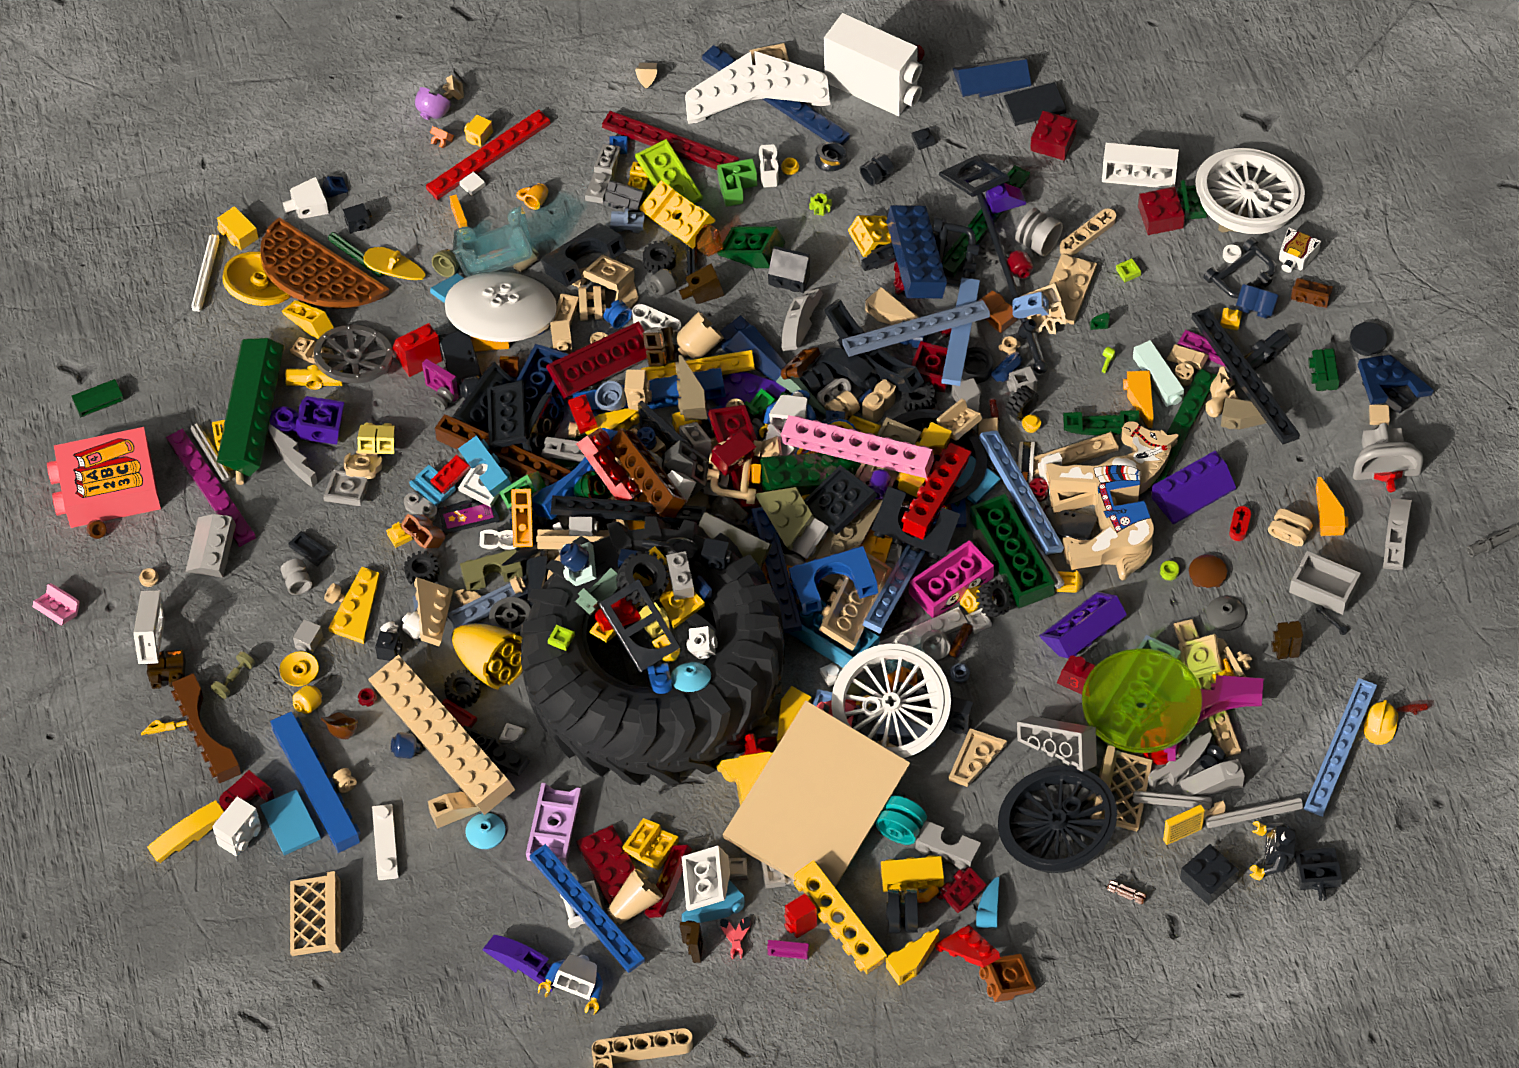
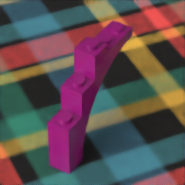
M1216 675L1215 683H1211V690L1191 688L1190 696H1186L1185 703L1165 702L1164 710H1160V721H1163V730H1166V737H1169V741L1164 743V753H1168V761L1176 762L1178 750L1184 738L1203 720L1216 713L1233 708L1262 706L1264 679Z

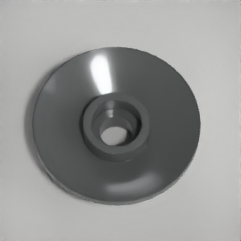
M1222 596L1209 603L1206 616L1213 627L1223 631H1230L1242 625L1245 620V609L1237 599Z

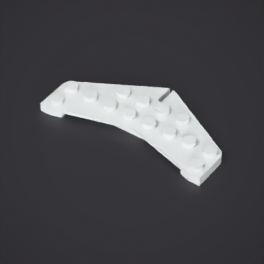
M754 51L756 65H753L752 54L749 52L686 93L688 124L698 123L706 120V117L740 103L764 98L810 102L816 106L830 105L827 76L822 72Z

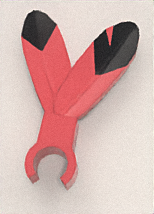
M745 917L740 921L736 931L728 920H720L721 930L732 943L730 951L732 959H734L735 952L740 953L741 959L743 957L740 942L750 928L751 920L749 917Z

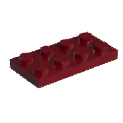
M613 825L576 841L608 906L611 905L631 872L636 869L628 853L623 850V844Z

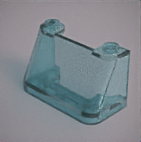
M522 206L509 211L507 216L508 225L476 236L475 231L470 227H461L454 230L453 252L466 277L479 273L494 272L527 260L532 256L533 248L526 215Z

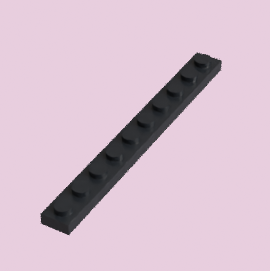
M1206 308L1192 313L1191 319L1282 445L1298 440L1300 437L1298 430L1210 309Z

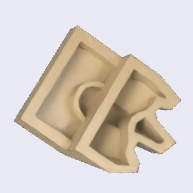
M1056 282L1021 295L1025 296L1042 292L1049 300V315L1042 316L1041 314L1027 317L1037 323L1036 332L1040 333L1043 326H1046L1050 334H1056L1055 323L1058 321L1060 324H1066L1064 303Z

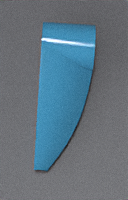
M999 877L993 879L981 897L976 916L977 928L998 927Z

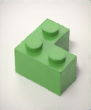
M753 158L717 165L718 181L725 207L743 204L742 189L757 186V173Z

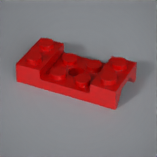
M600 427L576 443V445L615 499L629 501L641 491L638 488V484L626 475V470L615 460L613 452L607 449L606 446L612 442L608 433Z

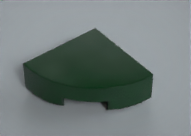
M1109 312L1094 317L1089 324L1090 330L1108 329Z

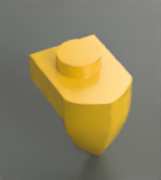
M1078 570L1076 572L1058 571L1064 581V585L1060 589L1056 588L1055 592L1076 593L1082 588L1083 578Z
M665 634L652 641L656 649L671 644ZM680 648L664 657L663 660L675 661L680 654Z

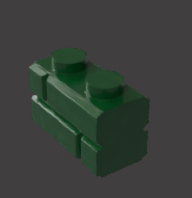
M1333 348L1313 350L1311 357H1308V367L1313 371L1310 375L1311 384H1315L1316 391L1337 390L1340 380L1335 350Z

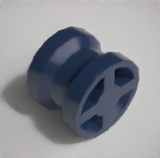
M643 427L637 431L636 435L649 451L656 447L657 440L652 428Z

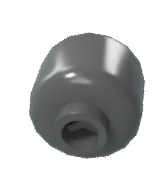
M663 268L651 275L649 287L653 293L661 296L666 295L676 288L677 277L672 270Z

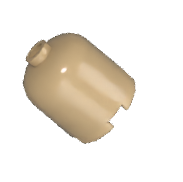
M698 312L678 332L676 340L680 346L678 350L684 357L688 355L693 359H700L720 343L724 337L718 330L715 331L710 327L712 323L702 313Z

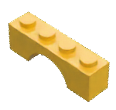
M931 422L928 428L923 429L920 436L922 438L921 441H917L915 445L926 446L932 449L933 455H940L943 448L946 449L950 442L952 431ZM899 472L897 476L899 481L897 489L917 497L919 488L925 486L926 478Z

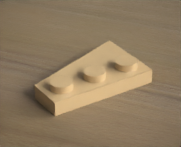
M970 728L949 775V781L968 787L1007 745V741Z

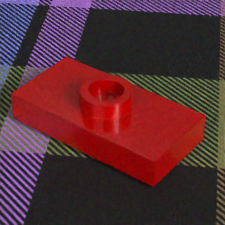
M456 454L430 482L445 494L471 467Z

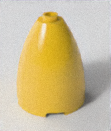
M466 624L453 630L451 639L458 657L467 669L486 685L499 690V687L504 686L506 683L510 686L522 673L520 656L522 654L521 636L501 627L488 624Z

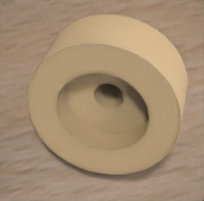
M333 583L327 589L324 600L331 604L336 600L342 602L345 595L341 594V587Z

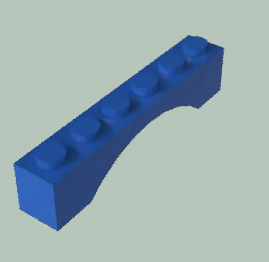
M602 428V430H605L608 433L610 441H612V439L618 432L607 428ZM586 457L568 475L552 485L542 488L531 499V505L538 516L553 519L556 516L550 514L552 495L575 497V483L587 471H595Z

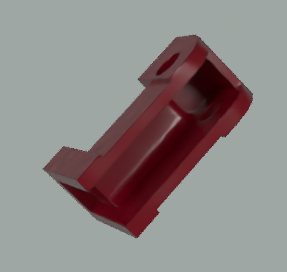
M248 770L238 781L221 794L219 802L225 811L236 797L247 803L257 794L266 802L275 798L272 789L253 772Z

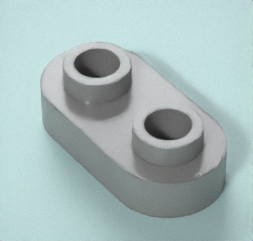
M844 378L835 379L818 393L817 401L824 407L825 404L836 399L845 390L850 392V382Z
M415 492L405 496L404 506L411 514H424L431 522L437 518L436 506L426 498Z

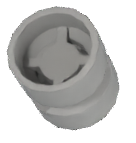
M292 559L281 566L282 576L286 580L285 584L291 595L303 594L312 587V582L302 559Z

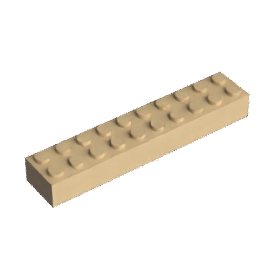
M399 655L368 679L380 696L484 815L515 790L506 776Z

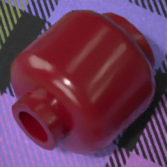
M1014 251L1007 260L1011 273L1015 278H1026L1033 271L1034 266L1031 258L1024 251Z

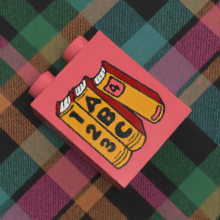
M144 427L54 445L56 461L47 462L51 484L60 483L61 492L52 493L54 508L57 516L67 514L71 528L88 525L90 521L95 519L107 521L161 509L150 448Z

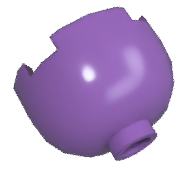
M420 87L415 98V106L421 112L420 116L426 120L442 118L451 106L450 101L440 94L436 95L429 92L430 89Z

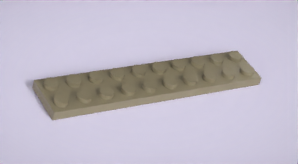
M886 417L877 436L882 438L889 437L895 441L909 442L915 445L921 436V432ZM861 463L855 476L868 486L873 472L882 469L891 476L889 487L893 488L899 472ZM883 498L874 499L837 535L827 529L825 538L818 542L816 551L808 562L861 547L876 519ZM830 574L819 582L834 588L837 581L843 579L840 574Z

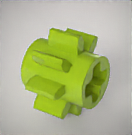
M817 193L814 197L810 198L809 209L814 210V215L824 216V214L831 211L832 200L827 199V194Z

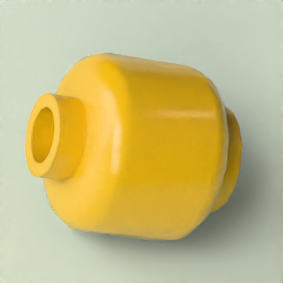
M303 686L293 695L295 710L303 714L313 712L322 703V694L315 686Z

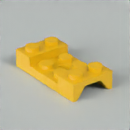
M662 180L639 208L647 217L692 249L695 247L696 235L703 226L715 222V219L710 214L677 193ZM682 212V216L675 220L676 215Z

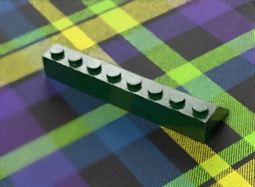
M270 338L243 339L241 341L216 461L249 477L261 466L284 350L283 344Z

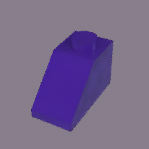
M1003 183L986 191V201L991 214L1026 205L1020 188Z

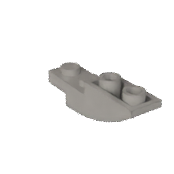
M603 144L594 166V174L585 194V201L603 204L609 181L613 180L621 147Z
M820 289L805 291L802 297L793 299L783 327V351L796 350L801 346V342L808 334V330L812 325L809 318L823 295Z
M1392 498L1383 569L1403 570L1412 500Z
M1209 732L1205 735H1199L1188 745L1180 746L1176 762L1169 761L1166 766L1161 769H1155L1149 774V788L1153 791L1167 782L1172 787H1175L1181 780L1190 776L1200 765V758L1206 754V749L1211 745L1212 734Z

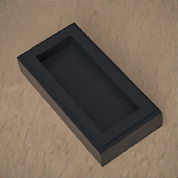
M302 531L288 543L291 549L317 567L330 555L328 549Z

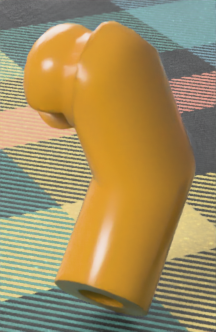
M935 885L921 893L917 889V903L929 902L939 893V889Z

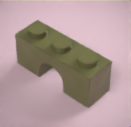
M516 549L505 550L502 553L486 555L483 558L460 563L466 590L475 591L486 588L485 577L492 572L501 574L504 583L509 582L515 575L518 578L523 577L520 562L506 566L501 565L517 552Z

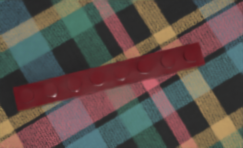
M609 111L602 122V128L628 136V138L650 146L667 139L677 156L717 170V165L739 161V158L612 111Z

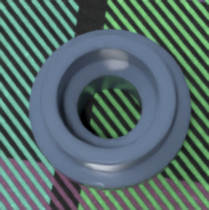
M958 663L951 668L950 676L956 682H964L969 678L970 671L965 664Z

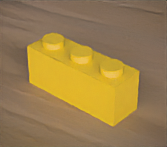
M930 855L925 858L908 857L903 860L887 859L881 861L883 892H888V889L903 891L906 888L927 889L932 885H935L937 888L944 886L941 856Z

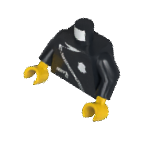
M1258 821L1253 822V825L1258 827L1257 830L1252 831L1259 836L1265 835L1266 832L1267 834L1264 868L1261 869L1257 865H1252L1250 870L1254 873L1250 874V876L1255 880H1261L1264 874L1284 873L1295 853L1296 831L1284 823H1267V825H1264Z

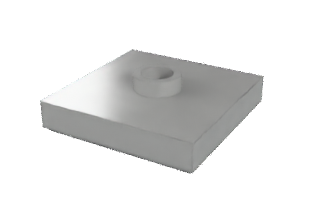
M333 470L323 496L324 501L361 506L371 479L358 476L350 477L346 475V471Z

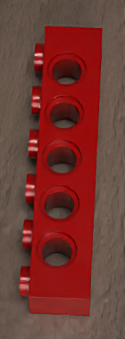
M951 442L947 449L943 448L939 456L940 461H935L933 465V473L928 474L924 482L925 486L919 488L918 498L912 500L909 507L911 510L909 512L906 511L901 521L904 523L902 531L922 540L924 539L966 468L971 451Z

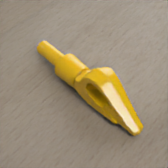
M155 720L141 732V735L176 730L177 727L187 726L186 721L162 723L159 720Z

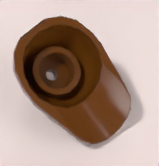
M340 712L328 717H321V720L327 724L331 735L336 738L346 740L351 738L356 732L358 720L354 717Z

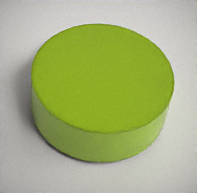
M1174 561L1163 562L1160 566L1161 577L1169 581L1176 579L1179 576V565Z

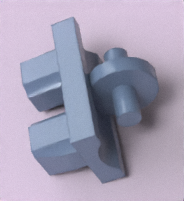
M625 208V212L612 211L610 229L621 233L624 230L641 233L644 226V212H629V208Z

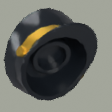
M827 142L820 144L816 148L815 163L819 169L831 172L837 171L846 165L848 158L843 145Z

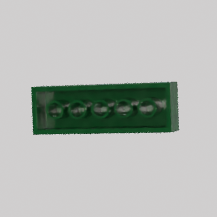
M823 453L762 457L759 463L761 464L760 483L763 492L796 487L802 497L811 494L840 465L855 476L861 463Z
M1006 494L971 506L970 520L1004 583L1010 588L1009 592L1012 593L1017 607L1020 609L1054 596L1055 583Z

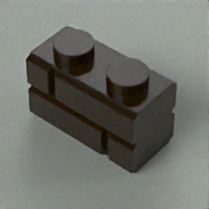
M1301 622L1278 623L1276 631H1273L1274 641H1271V648L1273 653L1276 652L1278 660L1287 659L1288 657L1298 658L1300 656L1303 641Z

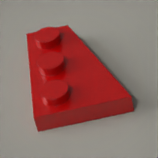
M970 925L959 929V931L935 944L937 951H947L950 956L963 957L966 962L982 968L1001 958L999 952Z

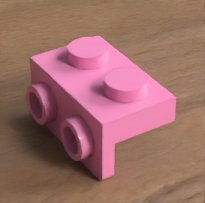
M50 583L47 585L46 593L33 601V608L60 625H64L77 616L79 600Z

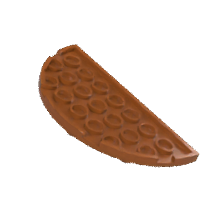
M280 217L267 228L266 234L262 237L260 260L263 270L278 288L293 298L318 306L348 308L375 302L389 294V288Z

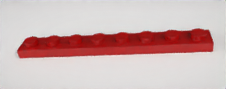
M538 109L426 184V189L439 200L458 187L460 181L472 172L475 174L479 173L549 126L550 119Z

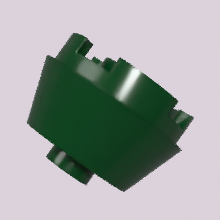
M587 471L575 483V497L609 499L612 497V493L596 471Z

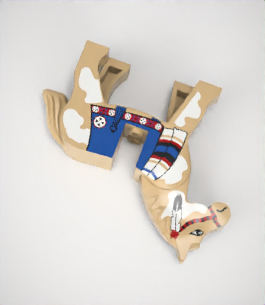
M1127 422L1122 427L1121 439L1125 445L1132 447L1131 454L1113 457L1098 466L1046 464V477L1050 488L1049 501L1053 507V512L1057 513L1062 510L1073 511L1089 505H1095V514L1098 516L1097 523L1101 533L1092 540L1063 538V553L1066 564H1070L1071 570L1104 564L1116 565L1119 578L1126 580L1134 571L1146 563L1152 553L1154 527L1145 502H1138L1139 495L1150 488L1162 473L1168 462L1171 448L1178 442V434L1167 435L1162 430L1150 431L1136 422Z

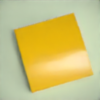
M643 818L623 845V850L644 864L659 870L668 858L672 847L678 844L679 838L676 835L661 830L660 824Z

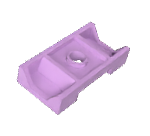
M541 783L526 850L528 861H531L530 854L546 844L563 865L567 866L573 827L582 797L581 788H575L567 792L554 790L546 783ZM551 819L559 821L555 826L548 824Z

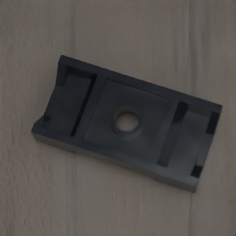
M898 681L896 694L903 685V682ZM908 684L902 692V694H904L914 686ZM919 688L905 699L928 694V689ZM951 696L950 712L947 719L949 730L957 734H968L973 722L970 719L973 702ZM930 698L907 703V705L931 708ZM904 709L912 715L917 713L922 717L928 716L933 718L932 713ZM901 713V715H902L903 717L909 718V717L906 716L905 714Z

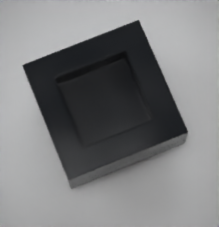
M928 127L911 133V137L918 150L935 145V140Z

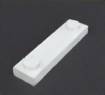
M392 804L372 806L378 880L398 878Z

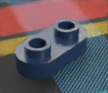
M1013 352L1008 355L993 370L991 375L995 381H1006L1009 378V373L1021 366L1023 358L1019 352Z

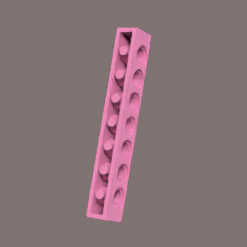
M788 415L781 432L783 444L923 478L928 477L934 462L933 451L926 446L899 442L889 437L882 438L872 433L865 434L855 429H845L834 424H824L818 420H807L801 416L794 417Z

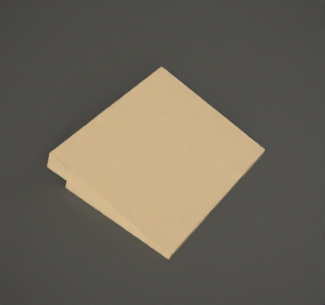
M805 701L724 831L723 837L740 847L745 853L793 880L796 872L814 860L832 885L836 887L909 768L910 763L808 701ZM812 883L809 885V888L811 890H818L820 886L817 883Z

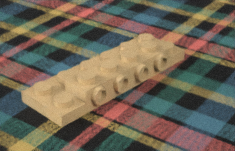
M867 552L866 555L877 581L878 594L860 599L853 581L849 577L840 574L843 579H839L835 584L834 589L837 591L836 593L832 592L827 600L830 605L827 604L821 613L824 617L819 630L850 650L855 648L865 627L863 626L864 620L892 571L891 567Z

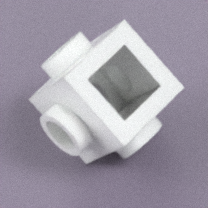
M708 626L689 629L688 650L699 659L715 655L717 638L714 636V631Z

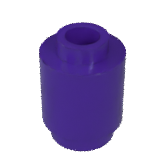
M882 469L873 472L868 485L877 493L878 496L875 499L883 498L891 480L889 473Z

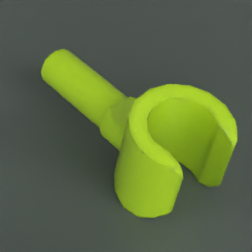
M1109 346L1103 352V356L1106 357L1102 368L1103 373H1106L1109 363L1115 358V350Z

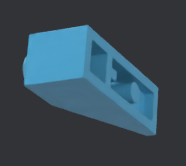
M729 880L724 901L691 911L687 910L682 913V922L692 920L702 923L730 917L734 913L737 914L745 905L744 895Z

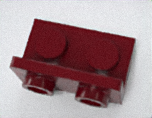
M971 867L965 870L962 868L953 875L955 879L951 883L947 882L940 889L941 893L938 895L940 900L945 899L957 913L961 912L986 886Z

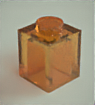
M707 224L696 235L698 250L706 256L714 255L723 249L720 233L712 225Z

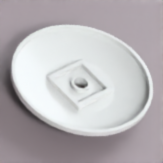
M485 272L469 276L456 283L446 295L445 312L455 327L470 336L488 341L511 342L533 337L547 329L556 315V301L547 287L530 277L511 272Z

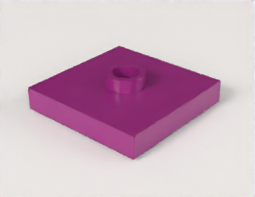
M425 359L422 365L426 385L435 391L440 387H445L453 394V402H455L459 398L456 376Z

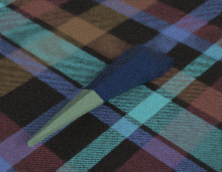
M740 315L719 331L724 339L718 345L726 353L752 350L756 370L792 393L797 390L807 391L811 397L807 400L808 404L826 417V410L799 378L782 379L781 370L787 364L754 325L751 326Z

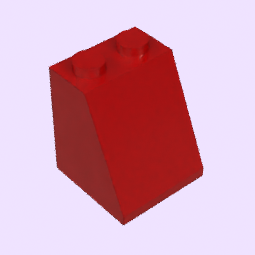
M430 323L397 338L392 347L393 354L409 377L423 371L422 363L425 359L434 364L442 362L438 335Z

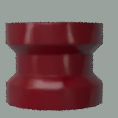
M1033 479L1029 487L1037 501L1042 502L1047 498L1048 484L1044 479Z

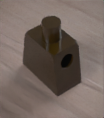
M712 263L686 277L688 286L679 290L682 300L693 296L696 304L724 296Z

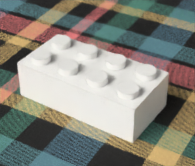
M1106 143L1102 182L1157 188L1175 187L1179 150Z

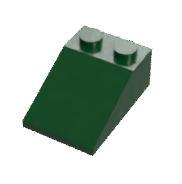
M732 227L717 254L718 256L753 268H769L774 246L783 248L786 242L777 227Z

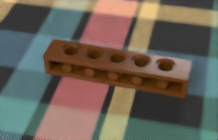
M620 428L612 439V443L608 446L613 451L615 457L622 463L621 466L629 472L630 478L638 484L639 490L647 496L648 502L657 509L656 512L662 517L675 518L687 500L635 432Z

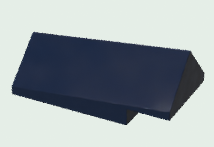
M1022 57L953 68L962 97L978 94L981 98L1031 86L1027 59Z

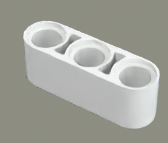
M643 304L633 307V323L639 321L644 331L652 327H672V342H677L676 337L681 330L680 320Z

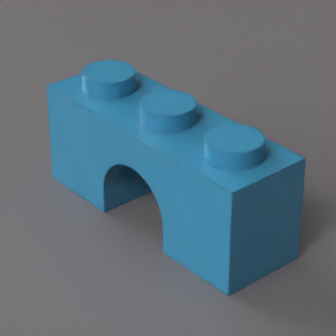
M475 436L458 448V450L472 469L480 464L487 465L486 472L479 476L492 497H495L501 490L511 485L508 479L511 476L505 467L502 469L499 467L500 461L494 453L490 455L487 451L490 447L485 440L482 439L480 441Z

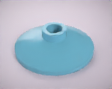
M695 662L685 663L673 670L671 674L672 684L675 688L684 692L699 691L709 684L711 672L703 664Z
M492 813L478 814L466 826L467 840L471 845L479 849L496 847L502 842L506 833L505 824L502 819Z

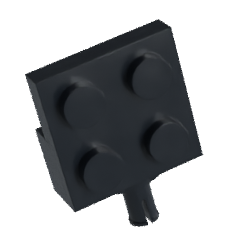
M1335 847L1295 851L1294 855L1300 890H1318L1319 901H1322V899L1323 901L1327 900L1326 889L1341 887L1342 883L1340 864L1337 861Z

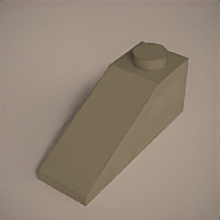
M1225 398L1221 427L1240 430L1266 423L1252 402Z

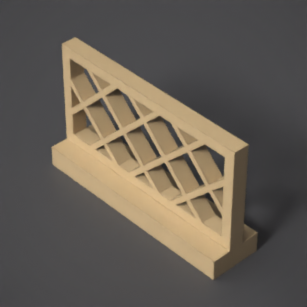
M538 530V536L536 537V542H538L537 549H562L563 545L573 543L572 541L580 536H569V530ZM599 530L596 536L582 537L595 542L609 536V531Z
M1107 745L1103 755L1099 778L1109 788L1112 786L1111 792L1116 791L1120 797L1116 801V805L1123 802L1128 811L1122 814L1117 809L1116 826L1137 832L1144 803H1139V805L1132 808L1127 800L1133 797L1135 788L1131 782L1136 779L1143 785L1142 788L1136 791L1147 790L1152 760L1116 751L1114 746ZM1116 758L1124 759L1128 765L1120 768L1116 763ZM1140 763L1147 765L1145 771L1139 773L1134 765ZM1131 768L1136 776L1128 779L1123 771ZM1117 774L1124 781L1119 785H1116L1112 779ZM1127 785L1132 793L1124 797L1119 788ZM1097 796L1094 798L1093 807L1102 804ZM1105 810L1092 814L1090 819H1105ZM1131 813L1135 818V824L1127 823L1123 817Z
M327 872V876L290 881V954L296 956L330 950L333 953H340L341 880L336 872ZM319 883H325V888L320 893L314 890ZM296 887H307L301 896L296 894ZM312 891L317 897L309 904L304 899ZM322 899L325 901V906L318 911L314 906ZM303 902L307 907L299 914L296 912V907ZM312 909L317 915L309 922L304 917ZM322 917L325 919V924L319 930L314 924ZM303 920L307 923V926L299 932L296 930V925ZM312 927L317 933L309 940L304 935ZM322 935L326 938V945H315L314 942ZM301 938L308 942L303 948L296 949V944Z

